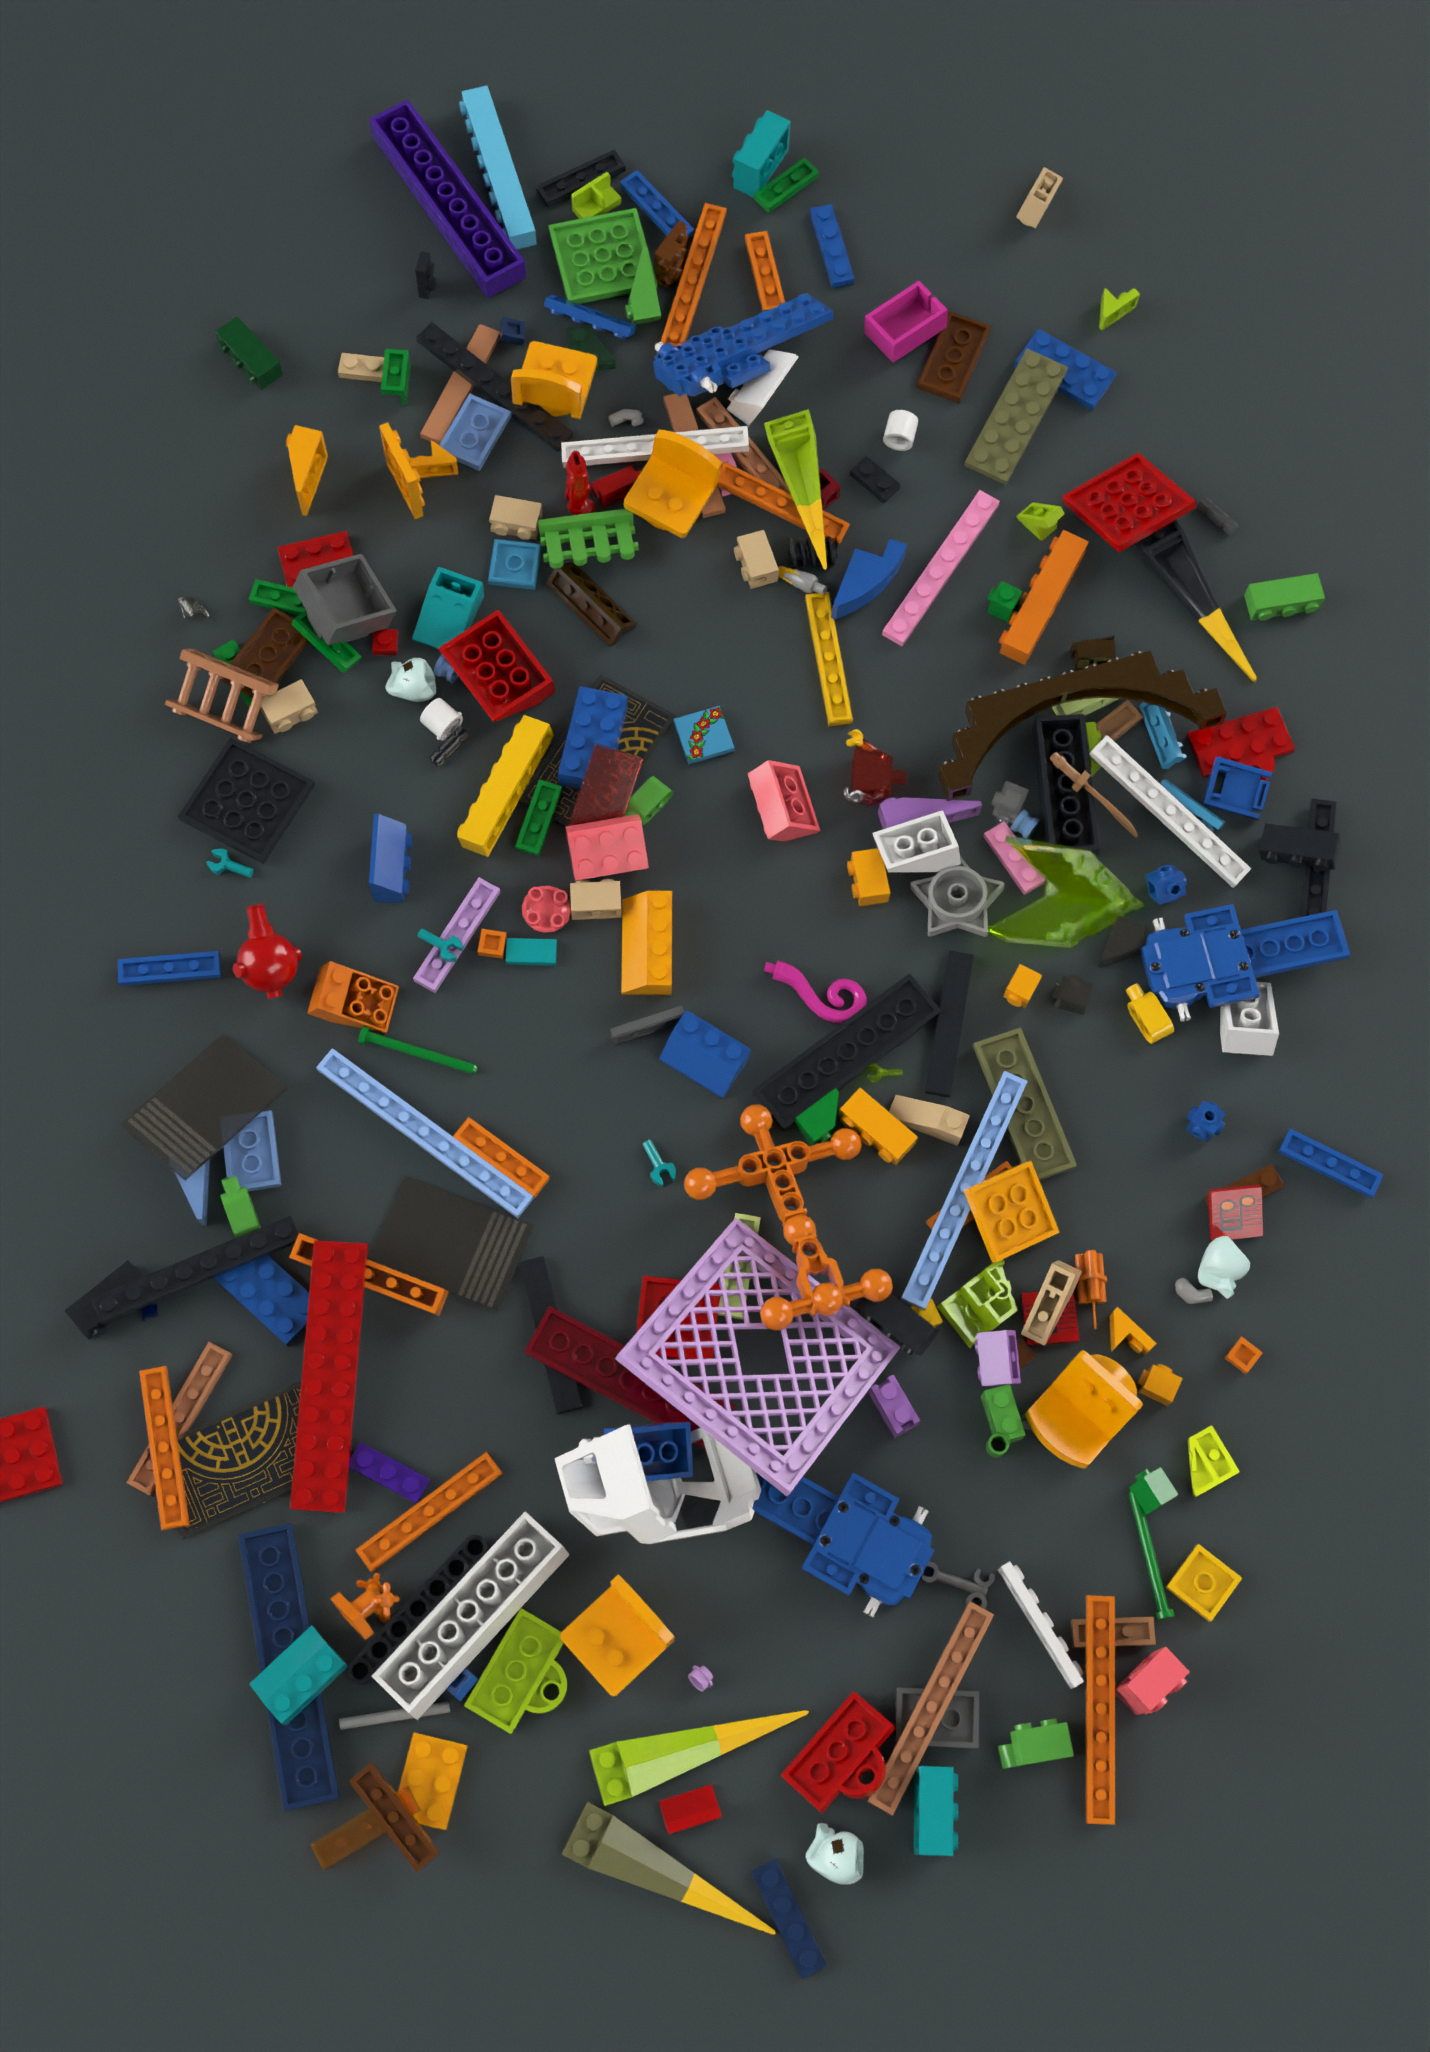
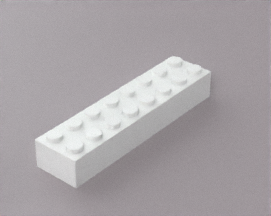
M524 1512L379 1667L372 1677L411 1716L418 1720L569 1556V1553L527 1512Z

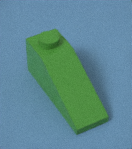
M648 247L642 248L628 305H625L627 319H632V324L635 325L659 321L661 318Z

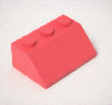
M768 760L748 773L750 787L754 793L757 809L761 815L764 832L768 839L784 842L820 832L800 766Z

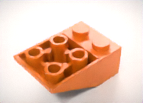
M329 961L319 969L307 1014L333 1023L357 1028L366 1026L371 1031L387 1033L399 986Z

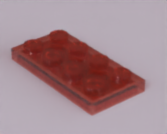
M595 743L568 826L624 817L643 760L642 757Z

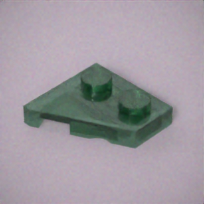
M589 326L567 328L569 349L595 355L597 357L595 371L616 369L614 358Z

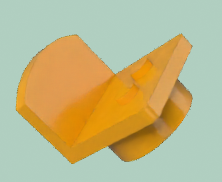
M532 341L529 344L522 369L513 370L511 376L513 404L522 405L523 402L539 405L554 417L571 413V417L581 419L596 370L597 357L593 354Z
M659 429L654 437L652 455L625 497L623 506L625 509L644 518L652 526L669 531L680 538H685L717 486L722 462L714 454L693 440L671 431Z
M1081 1350L1025 1413V1417L1033 1433L1050 1452L1071 1465L1085 1469L1121 1428L1138 1412L1143 1403L1137 1398V1389L1132 1377L1120 1364L1106 1356L1089 1355L1086 1351Z
M619 1574L610 1582L611 1587L560 1634L563 1643L609 1695L613 1697L617 1696L675 1639L663 1622Z

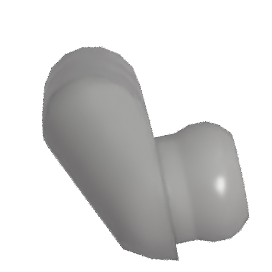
M622 409L608 416L612 427L627 420H631V424L634 427L644 422L641 416L642 413L634 409Z
M1180 1278L1175 1283L1176 1293L1188 1304L1210 1302L1213 1300L1210 1288L1197 1290L1186 1278Z

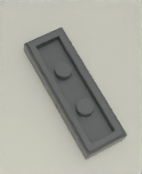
M682 1005L611 1028L610 1037L613 1045L677 1025L685 1013Z

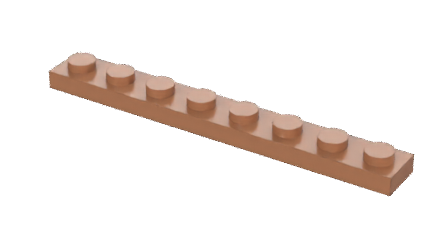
M971 1601L968 1602L886 1763L884 1782L874 1794L870 1795L867 1802L890 1815L894 1814L994 1614Z

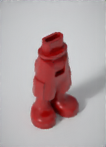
M573 451L565 467L567 474L565 499L569 501L567 504L568 511L572 515L595 513L596 505L591 499H588V495L591 493V485L588 482L585 459L578 451Z

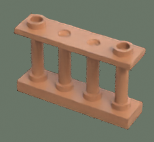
M183 649L179 659L187 662L188 670L178 699L166 700L165 705L172 707L174 713L184 716L189 714L237 734V738L244 742L251 743L254 740L261 739L263 734L253 731L263 697L276 694L279 684L197 650ZM203 668L209 671L210 678L201 706L198 708L188 704L197 671ZM225 677L231 680L230 684H232L223 715L219 717L209 711L219 680ZM246 686L253 689L252 693H254L244 726L231 722L241 688Z

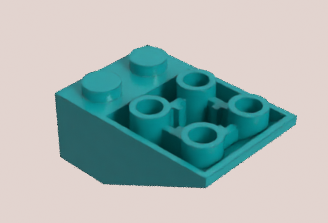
M438 567L429 585L412 640L438 649L469 629L485 596L483 582Z

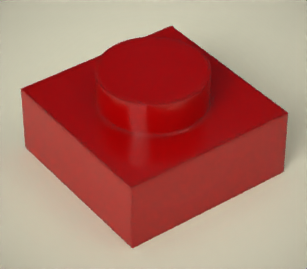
M382 629L373 632V655L398 654V629Z

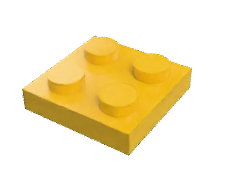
M1197 1544L1165 1588L1208 1622H1211L1239 1584L1242 1577L1201 1545Z

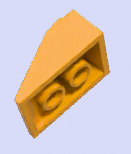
M295 425L293 432L287 436L286 447L289 449V458L302 515L307 516L328 454L322 431Z

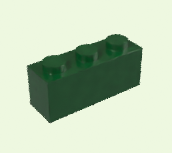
M238 316L215 331L218 340L216 342L217 347L223 354L227 353L230 356L231 362L237 369L241 368L245 372L244 375L250 384H256L262 390L283 375L279 360Z

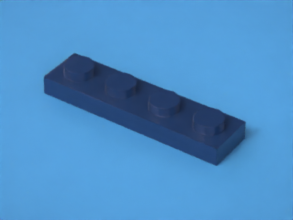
M777 1859L751 1871L801 1979L826 1967L827 1964Z

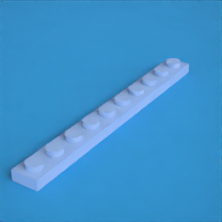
M333 1048L316 1067L317 1071L516 1218L520 1217L534 1199L533 1195Z
M1006 1071L1003 1072L903 1293L902 1301L925 1311L971 1209L963 1190L984 1180L1028 1081Z

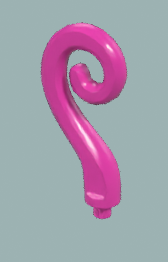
M777 960L776 965L766 962L764 972L773 974V980L792 986L805 1004L816 1015L826 1021L842 1024L867 1005L865 991L853 980L838 979L828 988L827 998L836 1007L844 1005V1000L838 995L840 990H848L854 996V1003L851 1008L843 1011L835 1010L820 1001L804 975L797 968Z

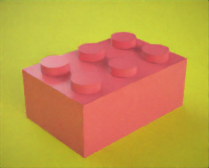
M639 814L565 827L575 881L649 868L642 821Z
M1163 1647L1151 1652L1115 1687V1694L1135 1716L1143 1713L1145 1715L1151 1714L1154 1711L1160 1710L1167 1703L1168 1700L1165 1696L1168 1693H1176L1187 1683L1184 1677L1189 1671L1167 1647Z

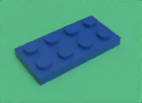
M1040 329L1033 335L1014 364V367H1017L1026 349H1030L1067 366L1068 371L1057 391L1092 411L1117 375V372Z
M269 1256L214 1278L286 1346L306 1328L309 1293Z

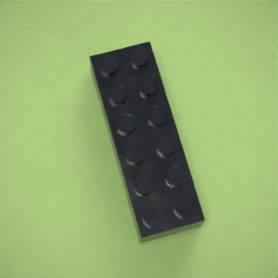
M1084 714L1037 716L1032 727L1046 861L1047 863L1095 861L1100 851L1094 796L1084 787H1081L1076 792L1072 788L1075 782L1050 760L1052 754L1057 752L1077 772L1082 774L1086 771L1091 775ZM1091 775L1087 781L1088 784L1091 787H1093Z

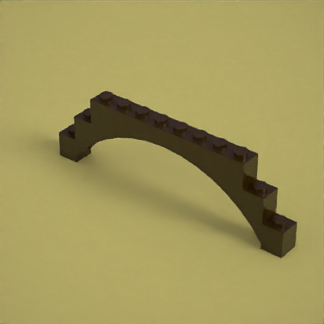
M1151 650L1147 652L1137 651L1125 658H1112L1100 665L1090 664L1082 670H1069L1060 676L1053 678L1047 676L1035 683H1022L1013 689H1000L988 696L983 697L979 695L967 701L965 714L971 728L964 727L953 734L951 745L957 761L951 759L940 765L938 778L947 801L970 795L973 786L972 779L976 770L992 747L1008 731L1040 711L1066 702L1091 698H1122L1141 701L1177 713L1197 724L1199 730L1223 724L1227 711L1217 688L1211 690L1201 689L1194 694L1184 669L1178 671L1169 670L1161 675Z

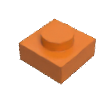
M482 929L477 951L478 955L503 959L507 933Z
M1241 1336L1224 1359L1246 1375L1263 1352Z

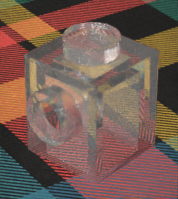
M1006 781L1001 793L996 791L991 803L992 806H995L992 815L996 816L1001 822L1014 823L1023 807L1029 790Z

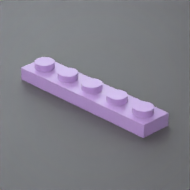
M478 877L439 938L447 940L451 936H455L461 941L464 949L501 893L500 888ZM435 946L413 977L414 982L434 993L437 992L455 962L443 961L440 957V949ZM455 947L448 949V952L454 954L457 959L462 951L457 950Z

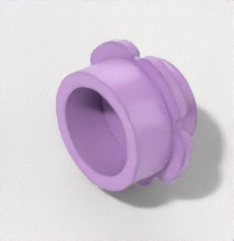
M698 1666L692 1667L693 1670L688 1675V1678L693 1686L701 1692L708 1687L711 1688L713 1686L711 1681L713 1678L712 1673L705 1666L700 1668Z

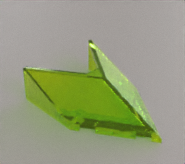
M1006 836L1005 841L1046 880L1043 897L989 926L988 933L1004 942L1071 948L1078 944L1080 939L1087 935L1092 936L1124 918L1126 913L1133 909L1138 910L1145 905L1129 892L1130 890L1106 866L1102 865L1089 850Z

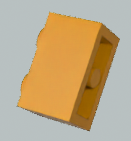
M879 849L852 852L851 860L847 861L849 876L854 878L855 884H852V894L854 899L858 898L859 907L887 903L890 897V889L885 864Z

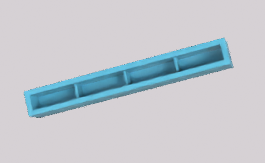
M488 86L462 91L463 101L459 102L462 116H467L465 120L468 134L472 133L471 143L473 150L479 153L477 162L479 168L484 169L485 172L483 174L485 187H490L491 190L489 192L491 205H496L497 208L494 211L498 224H502V230L516 249L536 245L535 228Z

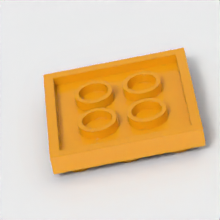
M388 422L382 424L379 428L386 464L414 519L423 517L422 507L425 506L421 495L423 491L419 483L421 479L416 468H411L409 464L411 459L407 450L401 449V440L396 430L392 431Z
M1026 1161L963 1190L992 1262H998L1060 1233L1032 1161Z

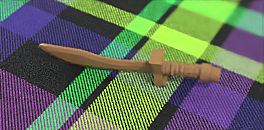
M1057 752L1052 754L1050 760L1075 782L1072 788L1076 792L1081 787H1084L1135 838L1138 836L1130 821L1088 784L1087 780L1091 776L1089 773L1084 771L1080 774L1066 762L1062 755H1059Z

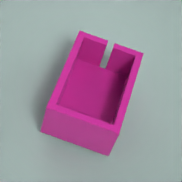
M917 281L865 316V334L894 363L947 327L948 309L936 297L932 298V293L920 281Z

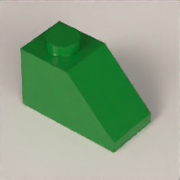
M836 1088L795 1118L794 1125L811 1146L830 1141L832 1137L839 1091Z

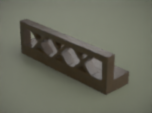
M573 562L564 563L561 568L554 569L546 582L609 646L615 645L623 632L634 630L637 625L626 612Z

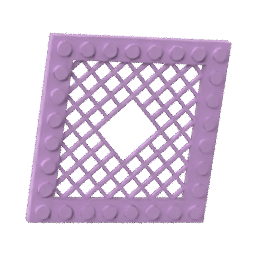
M735 1218L615 1359L784 1495L788 1496L900 1347L851 1307L842 1305V1308L832 1316H822L816 1313L813 1317L814 1322H802L801 1315L796 1316L797 1322H791L786 1328H798L800 1339L788 1340L786 1328L781 1330L790 1374L742 1375L733 1329H769L763 1322L750 1323L748 1312H760L761 1306L764 1304L762 1295H774V1297L791 1295L792 1301L801 1299L802 1296L796 1285L799 1271L798 1266L738 1218ZM738 1262H749L752 1273H740ZM733 1263L734 1273H724ZM808 1275V1280L813 1291L814 1288L818 1286L820 1283L816 1281L813 1277ZM759 1278L771 1279L772 1289H761ZM724 1279H736L738 1290H726ZM741 1279H753L755 1289L743 1290ZM718 1280L720 1290H710ZM739 1295L741 1307H729L727 1296ZM744 1295H756L758 1306H746ZM709 1296H721L723 1307H711ZM704 1297L706 1307H695ZM742 1312L744 1323L732 1324L730 1313ZM695 1313H707L709 1324H697ZM713 1313H725L727 1324H714ZM689 1315L691 1325H680ZM804 1328H815L817 1339H806ZM821 1328H833L835 1338L823 1339ZM692 1330L694 1342H682L680 1331ZM698 1330H710L712 1341L700 1342ZM716 1330H728L730 1341H718ZM675 1332L676 1342H666ZM824 1344H836L838 1355L827 1356ZM842 1344H853L856 1355H844ZM790 1345H802L804 1356L792 1357ZM807 1345H819L821 1356H809ZM701 1347H713L715 1359H703ZM719 1347H731L733 1358L721 1359ZM665 1348H677L679 1360H667ZM683 1348H696L697 1359H685ZM658 1350H660L661 1358L656 1355ZM828 1361H840L842 1373H830ZM846 1361H856L848 1371ZM793 1362H805L807 1374H795ZM811 1362H823L825 1373H813ZM717 1364L719 1376H706L704 1365ZM722 1364H734L737 1376H724ZM681 1365L682 1375L671 1366ZM686 1365H699L701 1377H688ZM843 1378L834 1390L832 1379ZM809 1379L811 1391H799L797 1380ZM814 1379H826L828 1390L817 1391ZM773 1380L776 1392H763L761 1381ZM779 1380H791L793 1391L781 1392ZM738 1381L740 1393H727L726 1382ZM743 1381H756L758 1393H746ZM702 1382L703 1391H701L693 1383ZM707 1382H720L722 1394H709ZM818 1396H829L820 1408ZM783 1397H795L797 1409H785ZM800 1397H812L814 1408L803 1409ZM759 1398L761 1410L749 1411L747 1399ZM765 1398H777L779 1410H767ZM723 1399L725 1409L714 1400ZM729 1399H741L743 1411H731ZM804 1414H815L806 1426ZM780 1415L783 1427L770 1428L768 1416ZM786 1415H798L800 1427H788ZM750 1416H763L765 1428H752ZM735 1417H745L746 1426ZM801 1432L792 1444L790 1433ZM772 1433H784L786 1445L774 1446ZM756 1434H766L768 1443ZM778 1451H787V1452H786L785 1455L783 1456V1455H781Z

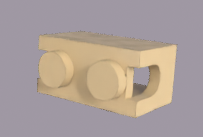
M495 495L489 522L492 523L491 532L502 536H518L524 540H537L539 532L538 520H541L543 516L542 503Z
M761 530L737 537L738 546L734 547L735 558L737 561L741 560L743 566L741 567L742 577L744 581L749 582L750 588L753 589L778 582L779 569L765 531Z
M302 679L278 690L276 694L264 697L260 706L274 734L285 732L292 725L300 721L310 720L318 713L315 707L316 704Z
M603 879L600 882L578 880L575 883H570L572 920L622 918L620 881Z

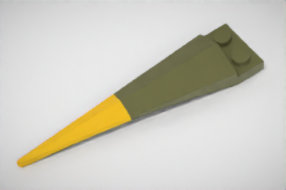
M589 1802L586 1803L562 1855L594 1871L772 1935L776 1934L774 1929L618 1818Z

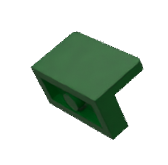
M385 349L381 381V394L399 395L402 405H407L411 370L408 350Z

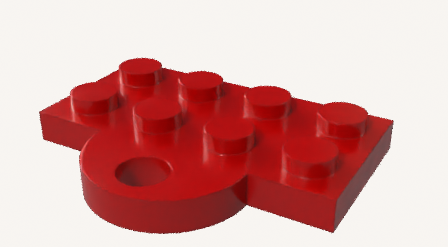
M1278 707L1229 720L1221 725L1188 732L1186 736L1203 779L1210 777L1216 757L1273 772L1275 766L1274 758L1293 753L1295 750ZM1264 777L1260 778V780L1267 781L1269 779Z
M853 1691L784 1770L781 1777L822 1814L840 1793L854 1799L868 1797L874 1794L884 1782L886 1763L878 1748L896 1728ZM868 1771L873 1772L875 1775L874 1780L870 1784H862V1775Z

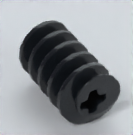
M826 536V561L830 560L832 566H835L838 555L837 537L835 536L832 543L830 536ZM801 537L797 538L796 544H794L792 538L788 539L789 562L792 561L794 567L797 568L799 561H802L804 568H806L808 561L811 560L813 567H816L819 557L810 537H807L805 544Z

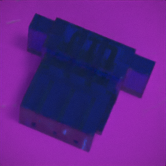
M150 1304L141 1308L143 1321H146V1318L158 1316L157 1304Z

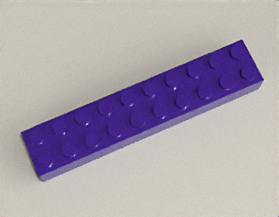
M407 99L370 118L369 122L373 139L485 296L489 298L525 279L526 267L524 259L410 101Z

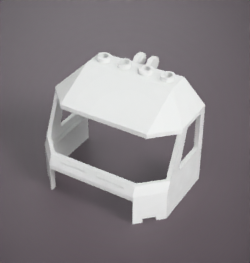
M625 1425L602 1437H594L592 1441L591 1439L584 1438L580 1441L578 1448L555 1458L568 1509L575 1518L596 1536L628 1531L637 1541L645 1544L723 1532L752 1520L754 1514L752 1507L754 1501L759 1499L761 1488L756 1471L701 1427L691 1432V1444L703 1439L714 1475V1482H683L681 1478L646 1482L630 1425ZM685 1495L721 1501L712 1525L680 1531L676 1530L674 1523Z

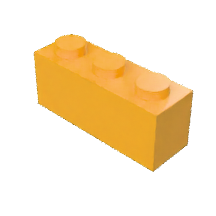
M861 1088L840 1108L838 1116L843 1126L854 1129L859 1134L861 1141L867 1146L872 1145L879 1151V1156L887 1163L892 1162L896 1166L917 1142L918 1137Z

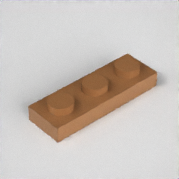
M1153 1617L1115 1618V1647L1156 1645ZM1072 1619L1073 1648H1086V1619Z

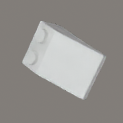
M943 810L873 833L874 840L888 872H939L948 867L961 865L959 846Z
M1257 982L1260 992L1259 998L1220 1006L1222 1052L1273 1056L1279 1030L1271 983Z

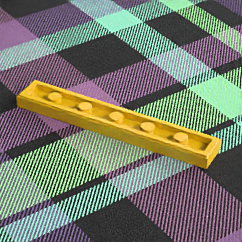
M826 592L824 595L819 593L806 594L805 600L828 726L852 724L853 717L834 619L831 618L832 605L829 592Z

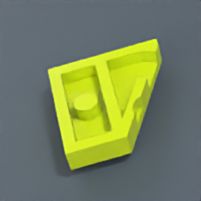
M1212 1425L1188 1438L1192 1495L1194 1498L1240 1472Z

